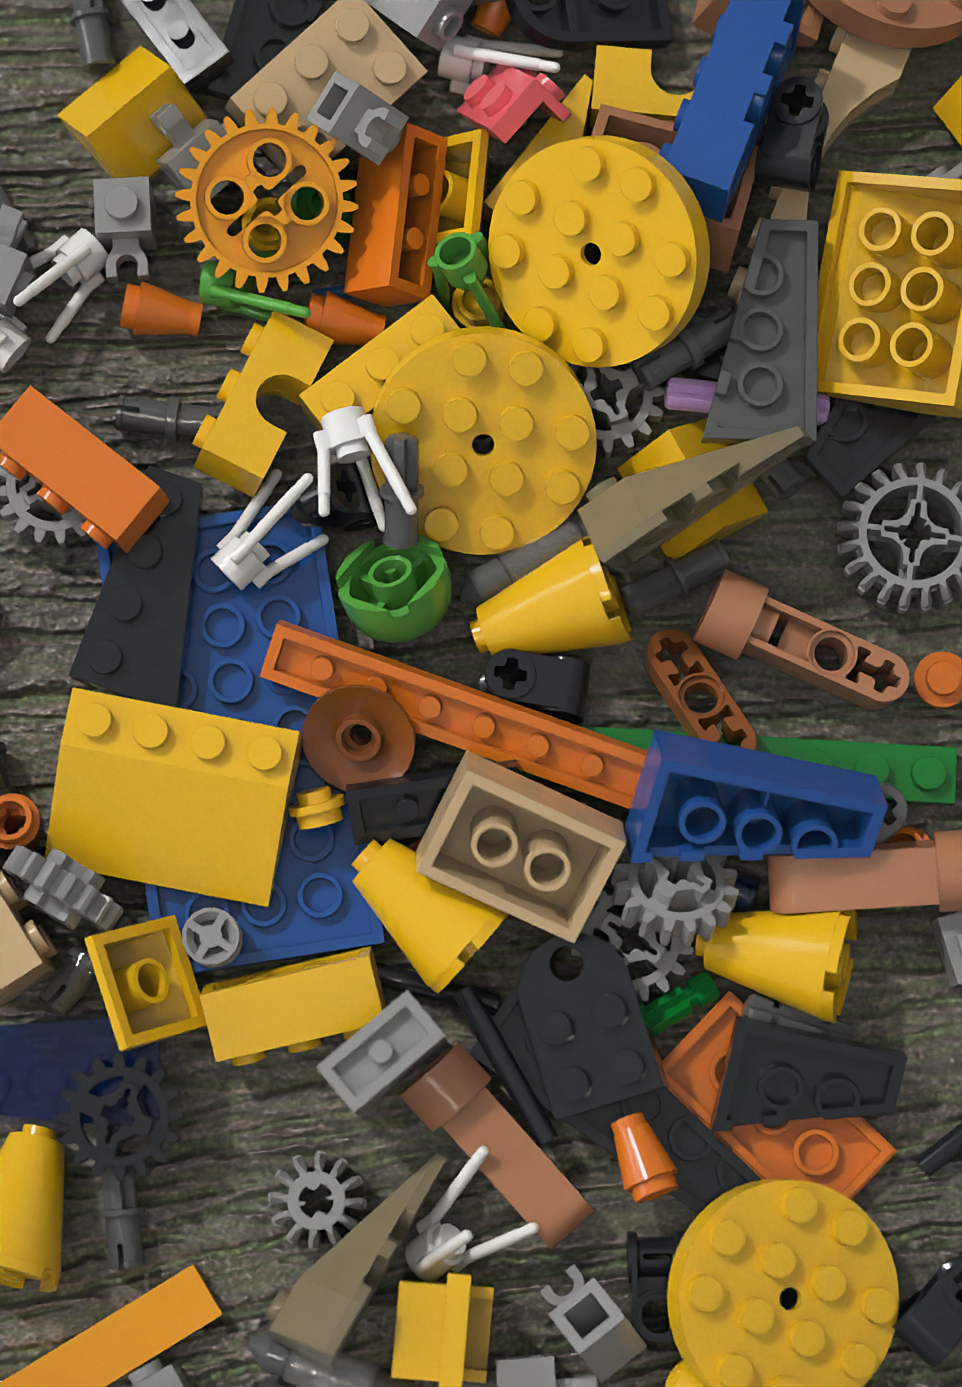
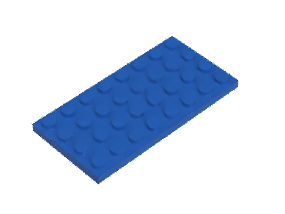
M275 505L262 507L246 531L250 533ZM289 508L259 541L270 554L263 564L266 566L302 544L323 534L322 528L302 526L296 521ZM244 510L201 516L196 559L194 560L192 596L185 637L186 648L184 666L181 672L179 708L299 731L302 736L305 717L318 697L259 676L276 624L280 620L339 640L325 545L274 575L261 589L251 581L241 591L211 561V558L220 550L216 545L232 530ZM113 542L107 549L96 543L102 587L118 547ZM303 746L290 806L298 803L297 793L315 787L330 786L332 794H344L346 804L341 806L343 819L326 826L300 830L296 817H290L288 814L269 908L145 884L149 920L175 915L181 935L188 918L194 912L203 908L215 907L224 910L238 922L243 933V945L235 960L222 968H208L198 964L188 955L194 974L386 944L383 924L352 882L359 872L351 864L369 844L355 846L346 791L330 785L313 770L305 756Z

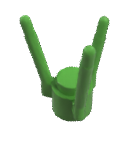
M479 231L473 233L472 236L465 232H455L446 236L439 242L434 256L429 258L427 262L435 277L440 304L447 313L451 310L448 283L458 289L470 290L491 327L507 329L482 286L488 268L487 259H489L488 242Z
M277 250L253 253L265 258L273 255ZM208 260L204 265L199 287L202 304L219 306L222 311L240 313L266 323L272 311L301 318H309L311 316V310L308 307L254 294V276H248L246 282L239 289L235 287V270L230 268L220 278H216L214 272L218 261Z

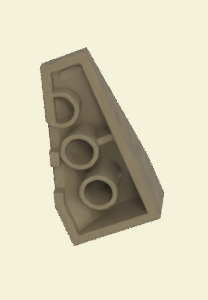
M796 426L624 477L618 482L615 477H611L591 489L586 494L590 502L577 511L602 563L627 570L813 440L807 431Z
M436 1153L301 1275L292 1291L283 1286L281 1287L265 1318L274 1322L269 1330V1338L331 1372L443 1172L447 1158Z

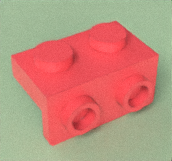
M497 64L488 75H481L469 85L463 95L465 101L457 109V112L471 126L488 131L490 136L504 144L508 142L536 109L563 123L572 115L560 103L561 99L565 96L564 92L541 72L536 75L529 69H516Z

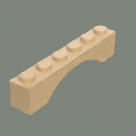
M837 26L828 51L837 54L832 69L829 72L820 68L815 79V83L821 90L823 102L829 113V125L822 149V159L826 151L845 128L872 107L893 97L912 48H898L873 43ZM772 186L768 198L777 201L770 219L807 220L809 192ZM759 216L748 243V248H754L761 220L766 218ZM742 266L738 267L727 295L728 298L736 300L732 314L737 311L748 270Z

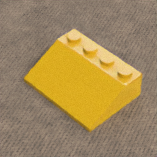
M839 170L818 278L817 393L916 413L962 418V179Z
M72 688L60 743L44 858L46 859L50 851L55 848L98 875L269 908L289 814L288 807L291 804L303 746L302 736L299 731Z

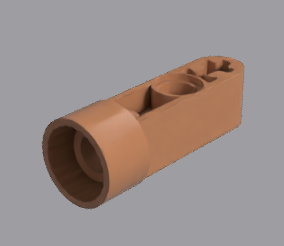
M726 568L722 571L711 592L692 637L693 641L737 660L741 653L867 710L886 708L901 697L909 685L910 674L908 667L898 655L768 597V587ZM776 623L785 627L775 647L768 644V641ZM827 645L838 653L840 659L838 670L828 671L818 665L814 656L816 646ZM857 659L860 660V664L854 669L858 673L852 679H846V675L854 668ZM877 670L884 673L882 682L887 685L881 692L873 689L875 679L871 675Z
M962 829L933 831V840L875 843L871 857L795 859L793 854H766L770 911L773 913H808L937 904L939 912L962 911Z
M457 1041L422 1070L399 1093V1096L431 1132L442 1126L470 1159L480 1146H486L489 1153L479 1166V1169L528 1224L532 1222L538 1224L539 1230L537 1234L553 1250L594 1212V1209L488 1091L485 1086L492 1077L461 1042Z

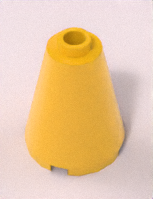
M589 536L580 539L476 607L478 619L469 622L479 652L482 654L490 651L492 656L504 649H515L517 651L542 655L621 645L633 641V637L630 634L632 630L614 575H610L606 566L602 567L601 560Z
M391 838L383 846L373 839L351 864L359 872L353 879V884L427 987H430L437 994L457 975L470 957L480 949L508 916L506 912L416 872V852Z
M840 910L789 914L773 913L771 911L731 912L726 927L716 926L713 938L709 941L697 933L695 955L704 957V969L819 1020L836 1023V1015L840 1016L843 1010L854 959L850 958V944L845 943V939L857 940V911Z
M24 1124L22 1132H10L0 1149V1285L23 1289L25 1279L27 1278L41 1280L38 1292L57 1291L58 1283L61 1279L65 1146L56 1141L57 1132L43 1126Z

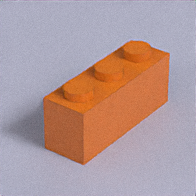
M407 122L402 129L399 143L393 151L386 154L380 165L360 155L354 203L358 205V210L353 211L352 227L354 231L350 234L344 294L381 307L421 302L430 296L433 272L427 262L429 258L434 256L436 249L448 144L447 138Z
M31 385L0 421V467L18 481H21L26 474L42 486L37 495L61 515H64L69 508L85 520L80 529L104 549H107L113 542L128 553L170 502V499L160 486Z

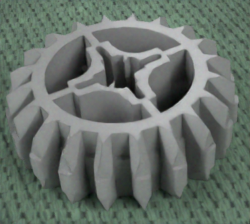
M920 462L915 466L912 477L907 476L906 468L902 463H896L892 468V482L880 469L874 471L871 475L874 489L867 484L859 482L853 490L859 502L846 500L841 508V512L852 521L838 522L835 527L836 534L852 539L839 544L836 548V555L838 557L855 558L843 569L845 577H853L862 573L865 578L860 582L856 591L860 595H864L870 590L872 585L879 589L880 593L876 597L875 605L880 608L884 607L890 595L897 597L896 609L901 614L907 612L911 598H915L920 613H928L932 605L931 594L943 607L949 605L953 600L949 587L962 594V502L959 499L962 495V481L957 482L950 490L943 485L948 476L946 469H939L933 480L926 479V464ZM908 497L907 506L904 509L902 518L898 520H883L881 525L868 523L870 514L883 503L896 498ZM927 502L936 506L947 517L954 535L949 534V529L936 526L930 521L927 515ZM914 517L913 529L919 531L916 537L923 536L924 540L920 541L909 558L910 548L904 545L906 539L900 540L899 536L903 535ZM868 541L874 542L875 547L885 549L893 555L896 561V574L898 576L890 573L878 563L870 550ZM942 551L954 553L952 563L945 571L931 578L915 580L916 570L920 566L921 558L931 555L940 556Z

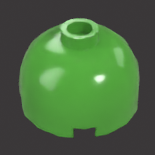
M418 534L419 542L417 546L406 549L391 548L385 544L376 547L373 539L363 543L344 559L336 573V583L339 588L338 596L349 619L356 629L376 641L400 643L414 640L427 634L437 626L448 610L452 589L448 564L438 543L422 534Z

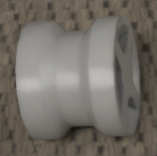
M215 907L203 908L194 912L185 922L182 930V944L187 954L198 964L208 968H222L232 963L239 955L243 945V933L238 922L226 911Z

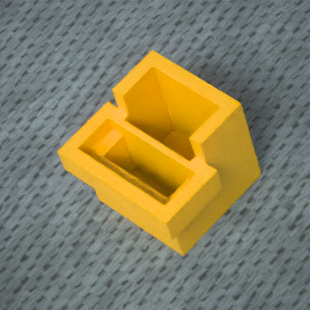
M448 1272L447 1283L401 1279L399 1282L391 1378L438 1382V1387H462L463 1381L486 1383L494 1287L471 1285L472 1274Z

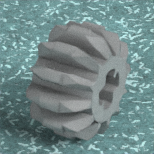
M325 1151L316 1152L314 1158L315 1171L312 1172L309 1171L303 1156L297 1155L292 1160L300 1177L295 1179L283 1170H278L275 1174V1178L280 1183L290 1187L288 1194L280 1192H270L268 1194L269 1202L275 1204L287 1203L288 1207L287 1211L276 1214L271 1220L275 1226H279L292 1218L294 1219L296 1224L288 1232L286 1238L291 1244L296 1243L300 1239L306 1228L310 1229L308 1239L309 1250H319L321 1230L323 1229L326 1230L329 1241L335 1246L342 1239L335 1224L340 1222L349 1230H352L359 1224L356 1219L345 1214L347 1207L354 1209H365L367 1207L366 1199H348L346 1192L361 1186L363 1179L360 1175H357L343 1183L339 1180V1177L345 1172L349 1164L344 1158H340L335 1163L331 1172L326 1173L327 1154ZM322 1185L327 1186L332 1193L331 1196L326 1198L327 1200H333L331 1211L329 1213L317 1211L313 1216H310L303 1207L309 1204L308 1201H302L305 1190L307 1188L319 1190Z

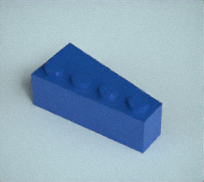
M730 0L726 12L722 13L718 19L708 57L703 55L697 67L692 88H695L691 100L684 98L679 107L673 126V131L677 132L673 144L664 142L659 153L683 176L698 200L705 217L722 222L770 112L773 94L782 83L796 51L807 0Z
M654 729L624 833L630 863L652 862V857L679 856L680 862L704 861L705 856L739 855L740 860H763V855L793 854L795 859L871 857L888 805L876 775Z

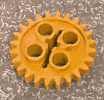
M270 108L265 122L258 124L253 111L247 109L244 116V127L238 128L235 122L227 116L223 118L226 135L222 138L209 129L204 131L205 138L210 145L207 152L192 146L189 149L191 156L199 163L197 168H180L179 174L192 183L191 189H182L175 192L174 197L190 202V209L177 215L176 219L182 222H193L195 227L183 240L185 243L202 241L205 247L196 259L199 263L213 256L219 260L214 272L216 278H220L230 268L235 270L234 280L236 288L240 289L248 276H255L257 291L264 293L268 278L275 277L277 285L284 292L288 290V275L295 273L297 278L306 285L310 283L307 266L312 263L318 269L326 272L329 267L322 254L326 250L337 254L344 252L342 246L334 239L336 233H353L354 228L341 220L344 212L358 210L357 204L343 200V192L357 186V182L354 180H340L338 174L350 161L348 158L331 160L329 154L334 149L337 141L333 138L319 145L314 141L319 127L315 124L311 125L304 133L297 130L299 122L298 113H292L285 125L278 124L275 108ZM261 145H274L284 155V167L274 177L263 176L254 167V152ZM301 165L305 168L304 176L276 199V206L280 209L277 214L273 216L269 211L261 212L237 235L230 236L227 233L228 227L257 202L258 199L253 193L256 187L260 186L264 191H268L274 188L297 166ZM225 181L238 186L243 199L240 208L235 213L228 215L215 210L210 199L214 186ZM299 188H311L321 198L322 206L320 212L311 220L298 218L291 209L292 195ZM261 224L274 228L279 235L280 241L277 251L265 258L255 255L248 244L250 232L254 227Z

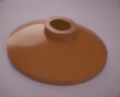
M343 685L324 693L309 709L302 727V745L309 764L324 781L343 791H346L347 784L403 776L409 768L415 753V730L404 707L388 693L368 685ZM359 724L371 730L372 737L361 738L357 736L353 726Z

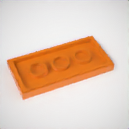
M730 990L661 1061L669 1085L666 1086L668 1090L710 1130V1121L736 1016L741 1017L744 1004ZM861 1116L824 1120L823 1117L788 1120L783 1125L764 1126L763 1123L732 1126V1130L713 1132L719 1140L730 1148L762 1180L780 1178L813 1182L834 1189L850 1200L857 1195L897 1152Z

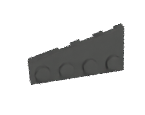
M761 220L701 443L739 444L799 426L807 431L813 440L806 446L815 445L817 441L818 221Z

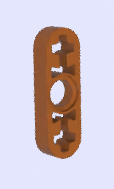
M665 629L654 634L647 644L645 668L688 736L720 743L721 735L716 725L723 719L721 731L728 742L733 744L740 741V747L756 750L757 737L754 729L695 641L692 640V637L677 629ZM664 650H668L672 656L682 654L680 669L685 678L679 684L680 672L674 663L670 660L661 662V655ZM701 690L710 693L715 698L717 705L709 712L696 713L686 706L684 699L689 693Z

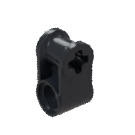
M803 76L791 77L784 80L776 88L772 97L765 133L760 140L756 155L755 182L757 184L811 193L814 191L821 168L822 149L829 125V113L823 102L821 90L812 79ZM803 105H810V108H809V107L802 108V106H803ZM792 113H800L799 116H792Z
M338 462L330 465V513L328 516L322 517L318 512V477L313 478L312 483L290 507V511L296 521L307 528L341 529L344 532H352L378 526L357 464H342ZM300 478L291 481V483L288 485L287 491L291 487H293ZM381 498L385 511V500Z
M504 649L495 653L488 661L479 679L478 690L577 725L584 721L591 665L572 657L545 656L515 649ZM501 672L510 674V682L515 685L512 690L503 688V679L499 678Z
M676 1230L674 1236L638 1237L636 1231H627L626 1233L627 1282L630 1284V1318L633 1328L646 1341L661 1343L674 1338L671 1327L660 1334L649 1331L642 1322L641 1314L643 1307L650 1300L660 1299L667 1303L670 1269L685 1230ZM643 1255H669L670 1258L646 1260L643 1258Z
M962 1256L950 1258L943 1263L923 1288L916 1292L900 1308L897 1323L893 1325L895 1329L894 1334L931 1368H935L944 1361L962 1340V1293L957 1297L954 1296L958 1292L959 1286L953 1281L958 1273H962Z

